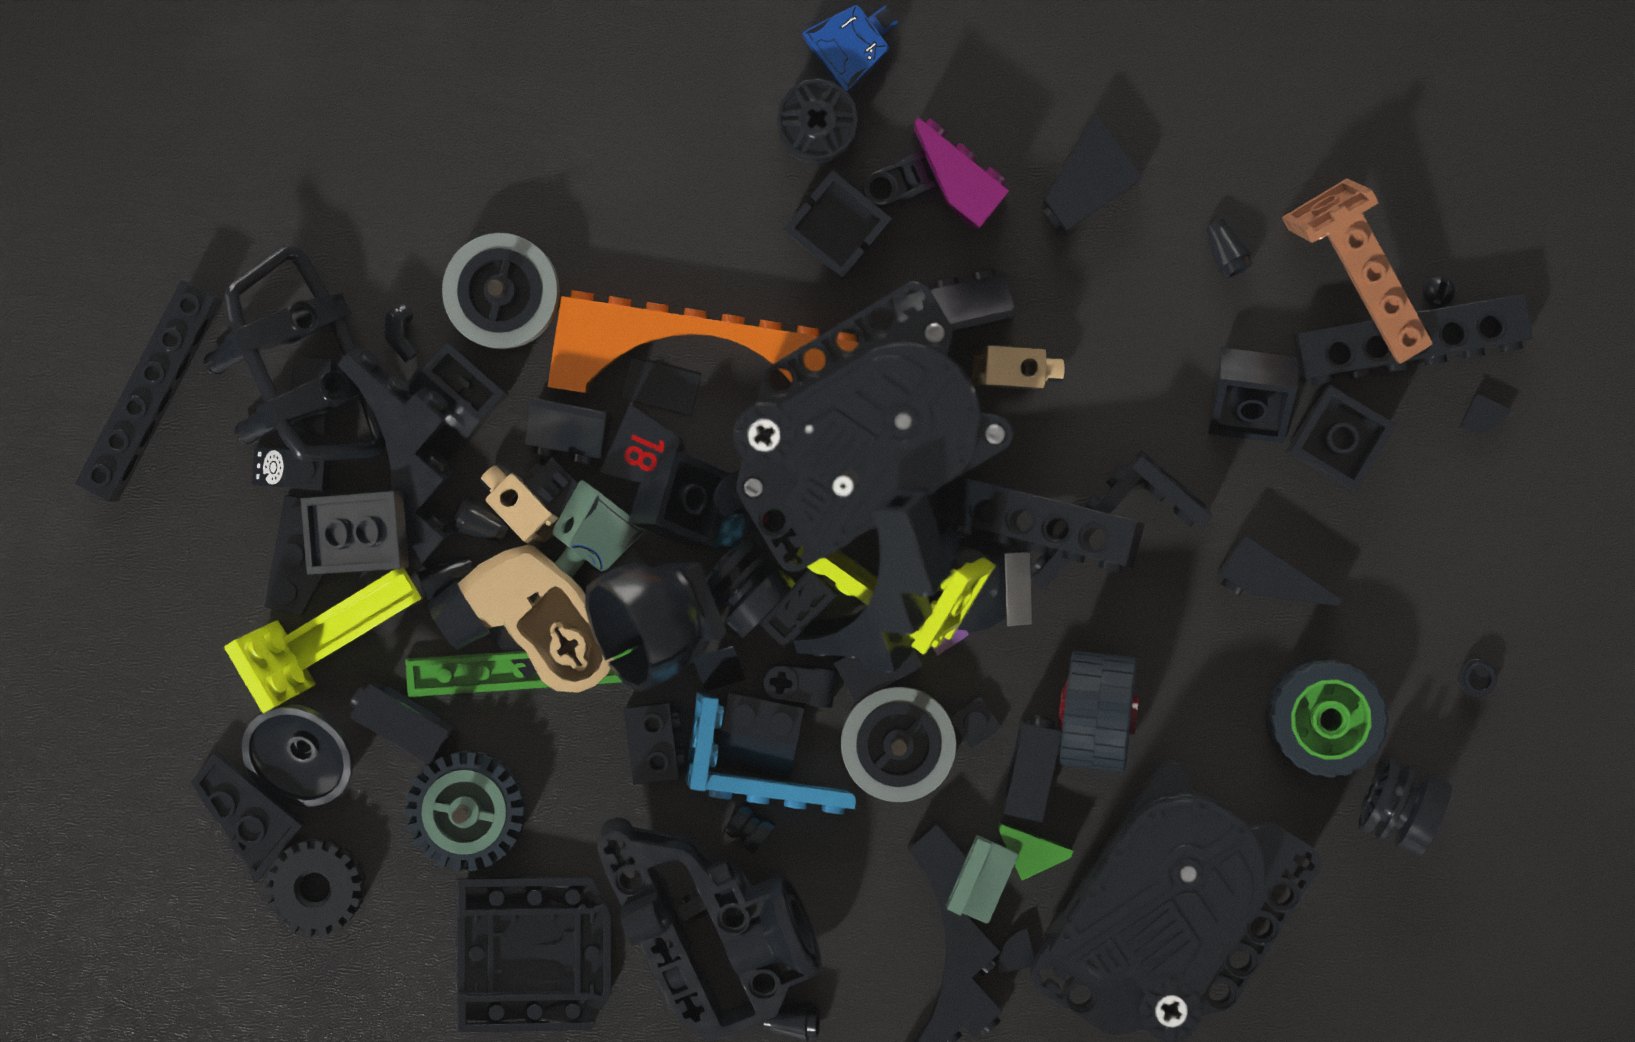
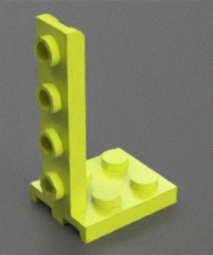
M802 546L799 548L796 554L800 558L803 552L805 551ZM840 550L808 566L811 571L820 575H826L833 580L839 591L848 596H855L868 606L877 586L878 578ZM982 557L972 563L966 562L957 571L955 569L951 570L952 575L941 585V589L944 592L938 602L934 600L930 604L933 613L921 625L918 631L909 634L910 639L914 640L911 646L924 655L930 646L934 648L940 646L944 637L947 640L952 639L996 565Z
M404 568L394 569L288 635L279 620H275L235 639L224 646L262 713H265L316 685L307 669L308 667L422 598Z

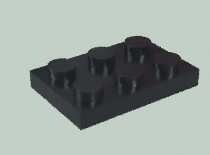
M403 490L300 498L307 575L409 568Z

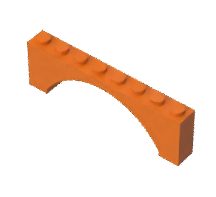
M571 290V297L561 296L547 387L588 393L589 384L619 357L654 340L677 335H709L728 339L752 349L774 364L819 337L820 329L798 326L797 333L782 331L783 323L760 320L759 327L744 325L745 317L722 314L721 321L706 319L707 311L690 308L684 309V315L668 313L669 305L647 302L646 309L631 307V299L609 296L608 303L593 301V293ZM840 332L838 335L839 346L846 351L854 350L859 344L857 342L858 335ZM813 348L806 352L804 362L810 370L819 371L825 365L826 358L821 350ZM779 369L792 383L791 374L785 369Z

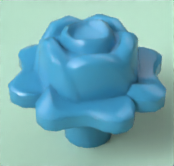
M731 514L728 517L722 518L714 548L726 546L731 549L744 543L742 540L745 529L743 514Z

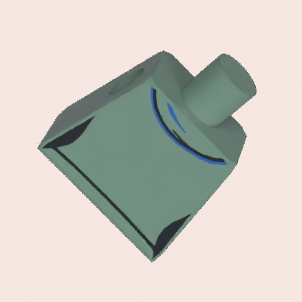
M581 480L552 531L555 537L567 545V548L554 564L571 578H573L586 560L601 572L605 571L646 529L629 523L630 516L592 486Z

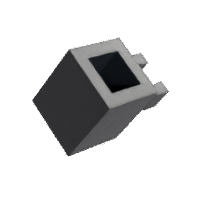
M552 457L548 462L541 458L528 471L527 475L531 479L525 485L555 515L560 517L579 481L556 458Z

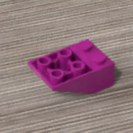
M918 118L914 124L913 131L925 154L926 161L947 209L975 232H978L1008 194L1009 190L1004 187L1007 180L991 167L984 171L975 164L977 156L963 144L958 143L954 147L945 139L947 132L936 122L929 118L925 123Z

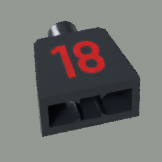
M629 405L600 472L642 483L672 450H679L683 439L639 409Z

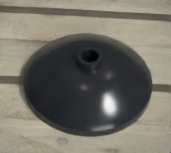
M946 522L937 528L951 570L955 569L957 571L966 562L972 563L982 557L996 565L958 627V630L975 632L995 626L1007 617L1005 554L1020 553L1013 540L1011 545L988 540L990 532L976 529L975 536L953 531L954 523ZM941 586L936 593L928 596L930 604L934 600L938 602L944 592Z
M294 704L278 705L265 713L261 711L257 714L244 732L242 756L249 774L261 788L280 801L305 807L322 805L339 796L351 778L353 755L345 735L329 718L313 709Z

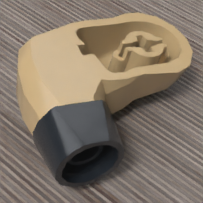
M529 544L506 550L482 562L461 581L458 579L454 580L427 604L433 620L446 639L457 650L493 633L492 627L504 625L512 638L526 651L541 680L555 691L579 693L594 687L609 673L610 667L608 663L614 660L613 657L605 661L592 635L585 610L586 594L580 585L559 569L541 550Z

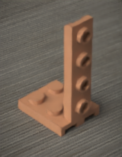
M1346 178L1286 214L1282 219L1289 231L1311 243L1328 236L1395 360L1401 364L1433 345L1363 215L1368 209L1378 204V200L1371 189Z

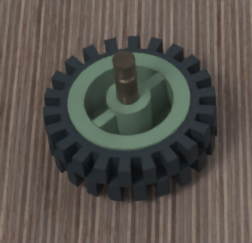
M471 750L452 752L427 765L415 778L406 798L408 800L407 807L405 808V817L408 819L406 826L408 833H412L413 843L416 848L420 847L424 852L423 855L428 860L432 858L437 862L436 865L443 868L445 866L451 867L454 871H461L462 869L474 871L481 867L492 865L506 855L520 837L523 823L526 819V800L522 794L520 782L513 776L514 772L509 767L506 768L501 764V760L496 757H489L487 753L480 751L478 753L471 752Z

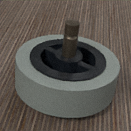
M491 233L469 241L452 257L444 274L442 296L449 319L465 337L488 348L513 349L532 342L549 327L558 308L560 287L554 266L536 245L513 234Z
M887 686L868 695L851 709L845 720L841 735L842 757L849 775L865 792L885 801L908 802L931 793L947 777L955 759V731L947 712L937 700L926 692L909 686Z

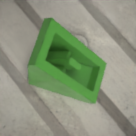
M1002 821L999 822L998 830L1006 848L1015 851L1018 855L1014 865L1021 880H1025L1072 857L1073 849L1070 846Z

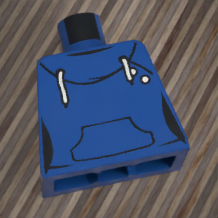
M855 5L807 29L802 34L803 39L837 85L849 94L889 52V46L881 36L895 27L898 21L886 5L868 18L862 9Z

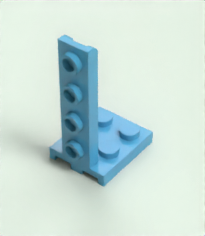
M697 691L686 763L687 769L685 770L684 782H687L686 785L690 786V789L709 790L710 797L731 799L732 793L747 795L746 801L758 804H769L770 798L785 800V807L806 809L807 803L822 805L821 811L833 814H844L845 808L855 809L856 798L846 789L708 771L709 767L716 766L718 744H715V741H713L714 729H721L724 707L720 706V703H718L719 699L712 693Z

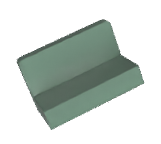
M976 835L946 903L947 910L958 915L963 913L988 923L1017 860V853Z

